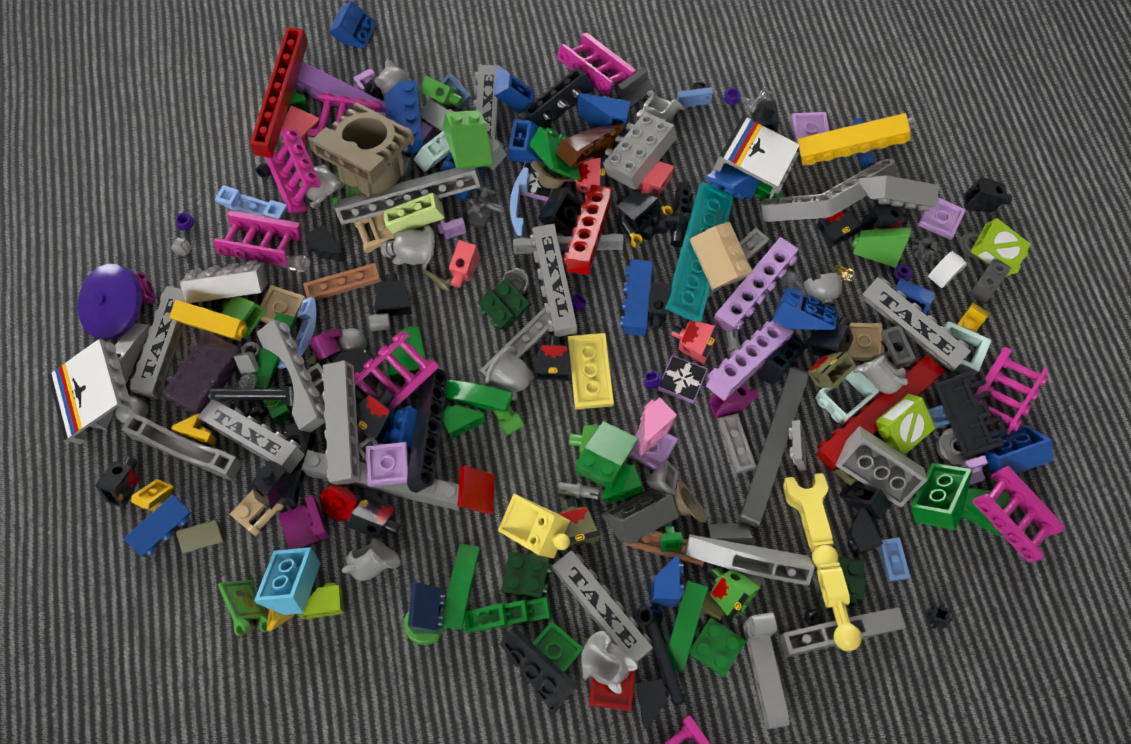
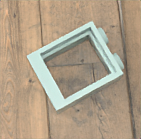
M444 131L425 144L414 158V161L424 173L451 153Z
M948 321L944 327L953 333V337L976 346L971 362L963 360L954 371H960L961 373L973 371L976 375L980 370L991 340ZM932 355L930 356V357H931L934 361H936L938 364L945 366V365L942 364L939 360H937L934 356H932Z
M852 371L844 378L865 397L849 413L846 414L827 396L833 389L822 388L815 398L818 404L831 414V417L842 426L852 415L855 416L866 403L871 402L879 393V390L860 372L854 373Z

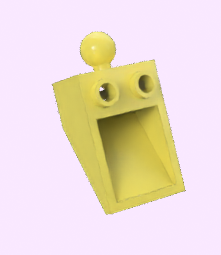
M513 494L498 529L499 532L534 553L549 558H554L557 550H565L570 544V539L565 534L570 520L519 495Z

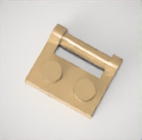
M384 214L353 222L355 227L358 228L364 244L363 249L366 253L381 247L382 243L386 240H395L393 233L385 226ZM366 223L370 224L375 240L370 241L364 225Z
M252 490L230 515L257 537L260 534L261 528L278 510L281 511L284 505L276 504L272 510L269 508L252 526L250 523L266 507L255 499Z

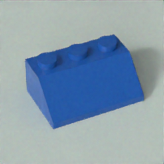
M1029 425L1021 426L1017 431L1012 430L1010 435L1005 432L991 437L992 440L1001 437L1004 445L979 453L980 456H985L988 462L985 466L991 474L1007 466L1017 474L1053 461L1052 440Z
M171 495L132 530L124 540L141 557L145 555L149 557L158 549L156 545L162 540L166 542L174 535L173 530L178 525L182 527L190 520L189 515L191 512L178 497Z

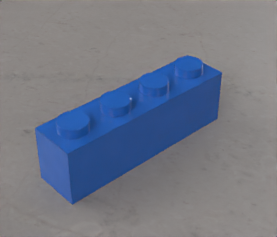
M630 259V266H626L625 277L629 278L628 282H624L623 293L627 294V298L622 301V310H625V316H621L620 327H624L623 334L646 335L653 261Z

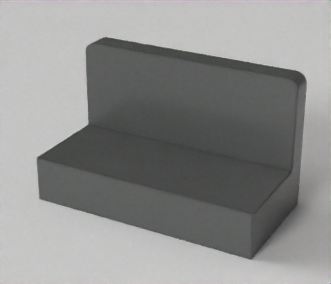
M644 67L618 85L617 96L625 101H630V108L648 96V91H655V86L647 80L648 71Z

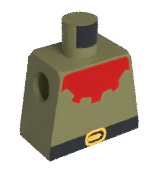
M843 351L823 356L814 366L810 367L808 374L817 387L834 389L857 366L849 353Z
M575 498L564 501L566 511L560 512L559 515L570 520L565 532L570 539L568 548L599 541L600 535L588 508H578Z

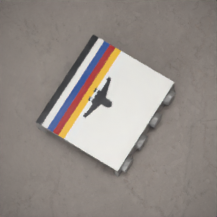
M742 116L713 169L720 172L723 165L727 163L773 187L769 196L771 199L774 193L778 194L783 186L782 183L785 182L794 164L793 162H795L799 155L796 152L799 144Z
M98 339L48 375L64 441L82 444L86 441L83 430L118 406L129 410L132 409L130 396L125 385L126 382L121 371V364L117 357L116 348L112 343Z

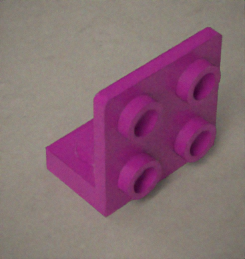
M313 495L305 497L306 505L279 515L289 549L304 548L329 538L318 501Z

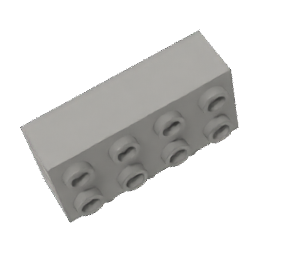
M644 112L635 125L632 123L627 124L626 129L630 131L625 137L620 135L616 137V142L619 144L614 150L606 149L605 154L608 155V158L603 162L607 176L634 190L637 189L643 179L677 139L673 124L647 112Z
M256 260L248 261L246 265L240 266L238 263L229 264L226 268L213 266L206 271L193 269L180 281L185 303L261 293L268 284L264 263H257Z

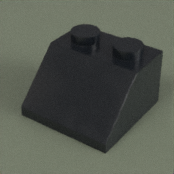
M567 187L555 189L548 198L538 219L545 225L554 224L556 232L567 237L572 236L574 227H577V217L581 215L582 202Z

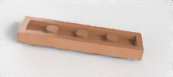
M372 263L306 282L303 285L307 298L313 297L316 301L381 281L376 264Z
M658 531L651 535H645L635 544L624 542V545L672 559L679 557L680 561L703 567L704 561L685 555L688 542L686 539H682L681 550L661 552L660 535L664 533Z

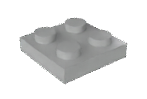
M800 420L792 421V428H789V438L792 440L793 446L790 447V458L793 460V465H796L799 471H807L805 432Z

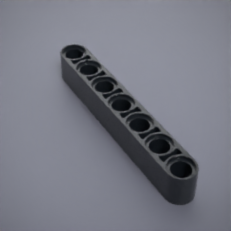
M436 369L421 383L407 475V486L414 493H418L434 483L447 387V375L442 369Z

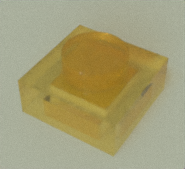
M835 265L833 273L840 275L842 282H846V280L851 282L853 270Z

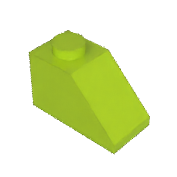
M336 583L324 584V587L317 588L308 599L304 612L298 614V616L304 620L344 614L343 589L336 585Z

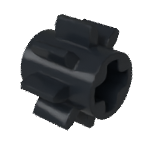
M370 79L365 87L368 90L366 93L377 99H383L384 96L381 89Z
M932 603L930 605L931 609L924 611L928 614V619L925 622H930L933 629L937 628L938 625L944 629L947 627L945 622L950 623L953 621L950 618L952 610L945 608L944 603L938 607L935 603ZM936 614H940L941 617L937 618Z

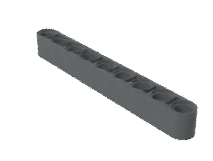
M793 366L789 369L738 520L741 523L757 529L760 525L789 437V428H792V421L795 419L807 383L808 371Z

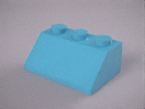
M312 548L273 551L255 597V603L283 615L303 613L321 564Z

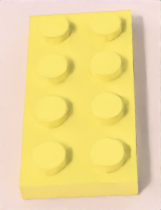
M605 333L568 336L575 410L614 406Z

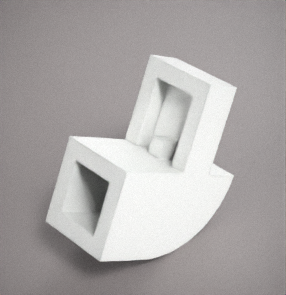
M951 251L939 262L928 277L943 288L948 285L957 273L967 266V262L961 256Z

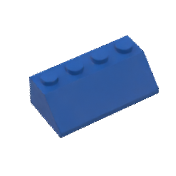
M416 80L398 82L384 95L385 108L387 109L386 118L394 120L413 132L414 144L412 146L408 145L407 151H401L402 154L419 152L424 146L420 94Z

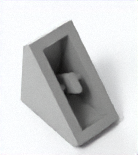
M665 459L649 476L646 482L652 489L675 496L678 471Z

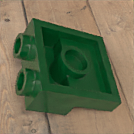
M505 278L494 290L490 289L477 302L480 305L479 311L485 316L489 315L492 319L490 321L491 325L497 330L500 328L505 331L532 305L508 278Z
M510 551L501 593L531 599L542 598L543 595H547L549 583H546V577L551 575L553 563H550V558L532 553L528 555Z
M838 556V562L840 563L849 592V604L858 605V603L864 600L865 579L863 578L865 561ZM819 585V596H822V592Z

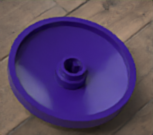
M106 264L95 269L86 278L78 297V315L82 326L89 334L97 338L110 340L121 337L132 328L139 316L142 305V290L135 274L126 267Z

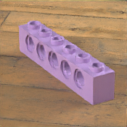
M780 237L755 266L752 273L744 279L718 310L713 322L726 332L732 330L733 332L734 330L739 331L744 324L743 320L746 316L749 318L754 313L756 304L760 305L766 298L765 293L767 291L771 292L777 284L775 281L778 278L782 279L787 272L786 268L789 265L793 266L798 259L796 256L798 248ZM743 298H749L751 301H746ZM732 311H738L740 314H734Z
M767 321L761 328V331L757 330L750 341L747 339L740 347V350L736 349L731 354L729 360L727 358L724 359L718 370L714 368L708 375L710 379L706 387L725 401L763 366L772 354L790 339L794 331L774 321Z

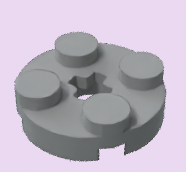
M951 428L944 431L936 442L939 456L949 466L960 467L964 462L976 458V455L964 459L961 450L957 451L954 449V443L956 445L958 443Z

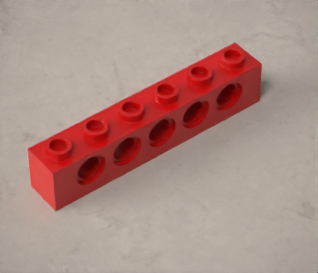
M591 185L589 192L586 191L585 203H582L581 215L577 217V227L573 229V240L569 241V252H566L564 256L567 272L590 274L611 207L612 187Z

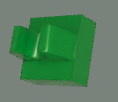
M665 526L666 532L660 535L661 552L681 550V532H675L674 526Z

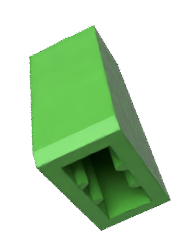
M911 229L861 230L859 237L855 236L853 240V254L896 268L910 237Z

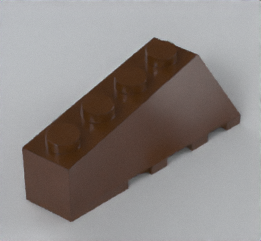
M624 123L603 125L583 131L577 135L574 134L569 138H563L558 144L559 148L556 154L570 167L604 155L607 148L611 149L613 147L616 137L621 134L626 125Z

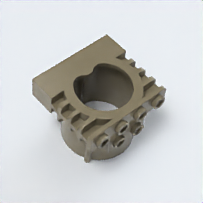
M356 102L353 105V110L348 109L346 116L341 115L339 117V123H332V129L325 127L311 142L314 154L337 166L341 183L358 187L360 192L366 194L367 197H371L372 194H378L393 187L398 182L400 175L405 174L401 151H407V146L414 144V136L409 128Z

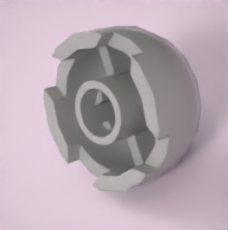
M837 273L822 274L821 278L814 281L810 278L803 283L806 295L817 299L823 305L833 304V300L839 297L843 288L841 276Z

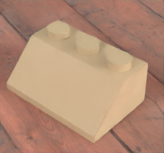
M730 222L714 226L690 239L712 290L741 281L752 273Z

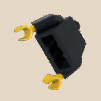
M633 191L627 197L619 196L616 201L620 225L627 236L630 235L633 247L637 246L634 239L642 243L641 235L635 234L634 231L639 232L660 212L667 216L673 213V209L670 206H663L664 203L653 193Z

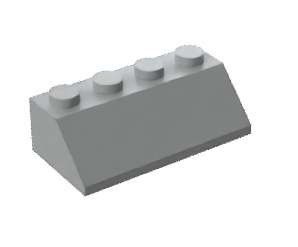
M888 175L859 178V183L870 199L878 200L879 204L905 205V208L908 209L918 207L919 211H929V208L937 207L939 185Z
M860 426L847 439L836 462L838 468L863 484L881 489L887 499L899 507H902L927 481V476L922 466Z

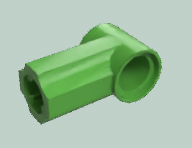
M510 405L507 412L493 411L506 436L524 427L521 418L516 411L512 410Z

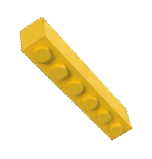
M906 113L797 139L802 166L813 165L821 161H831L842 156L848 157L859 152L865 153L872 149H883L890 145L904 144L910 141V128Z

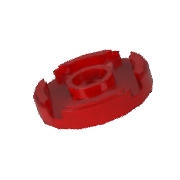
M340 485L326 487L321 493L319 500L320 505L323 504L324 506L323 510L325 513L338 521L350 520L352 512L359 505L355 495Z

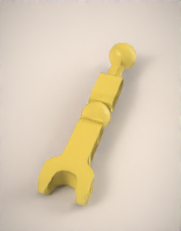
M823 473L814 474L812 488L809 489L798 486L794 477L784 478L783 490L786 502L800 513L808 545L812 553V562L818 568L816 572L824 603L827 608L833 607L838 625L834 632V642L843 651H853L860 646L862 637L859 629L850 623L845 606L850 603L849 592L840 563L838 562V553L833 548L834 542L823 506L828 491L825 476Z

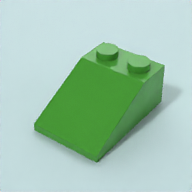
M481 110L445 112L443 131L456 168L492 166L493 162L487 128Z

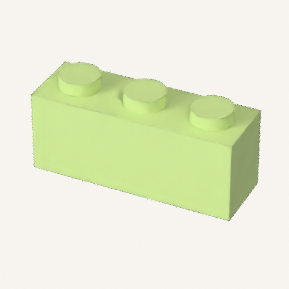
M434 193L383 211L385 226L393 234L398 231L414 230L445 218L442 203Z

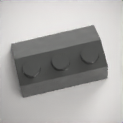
M652 488L602 514L617 538L628 544L637 543L640 538L655 533L656 529L662 526L670 525L673 520L679 517L673 496Z

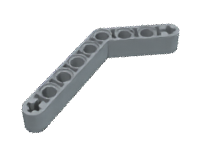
M892 159L881 160L822 194L764 199L761 201L763 220L772 222L831 217L868 196L859 183V178L885 175L896 177L895 161Z

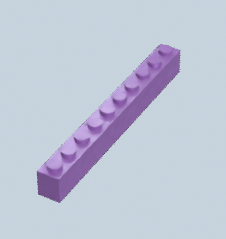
M302 61L295 84L299 91H304L317 99V94L324 95V93H329L338 98L342 95L349 97L351 100L361 98L370 103L374 100L381 102L382 106L385 107V102ZM331 104V106H334L339 110V105ZM346 107V111H347L348 109H352V110H353L354 108H352V107ZM378 112L382 116L386 117V113ZM422 121L425 145L435 137L433 126Z

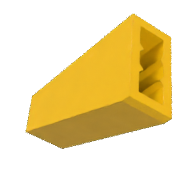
M176 299L169 318L182 324L241 341V338L245 336L247 331V323L242 320Z

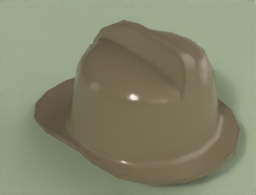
M531 162L532 168L539 173L540 184L545 188L560 189L565 181L571 179L552 171L543 162Z
M679 481L675 490V496H673L678 515H692L699 522L705 523L707 515L703 506L690 492L683 481Z

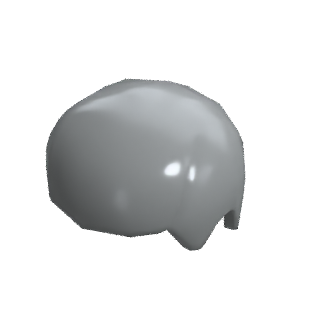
M513 268L506 272L502 281L505 278L510 279L522 294H525L530 286L528 275L519 268Z
M354 328L344 329L342 331L343 336L336 340L341 353L356 348L363 351L366 350L368 344L365 336Z
M129 395L132 409L129 410L118 406L115 408L116 418L124 424L131 413L146 418L149 409L148 404L143 399Z

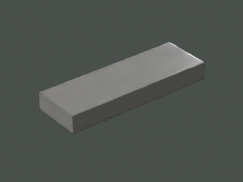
M738 413L719 418L736 474L756 469V464Z

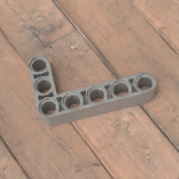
M771 612L750 616L745 621L743 628L765 726L767 729L789 726V715L770 638L777 631L774 614Z

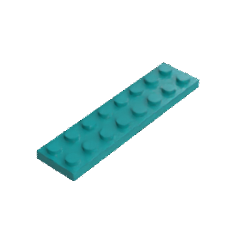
M705 182L699 185L671 284L669 300L665 309L697 322L702 320L710 284L690 239L714 226L727 223L734 196Z

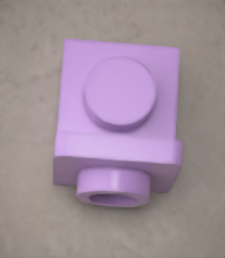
M370 68L353 77L355 82L353 87L366 93L365 87L370 79L374 81L376 78L374 71Z
M463 218L453 219L448 223H445L442 219L437 224L439 233H443L446 240L466 233Z
M985 456L968 460L960 466L972 469L969 486L985 480L982 472V467L988 463Z

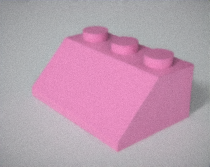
M658 398L656 401L651 400L644 407L643 416L640 418L638 454L640 456H643L670 431L677 416L661 398Z

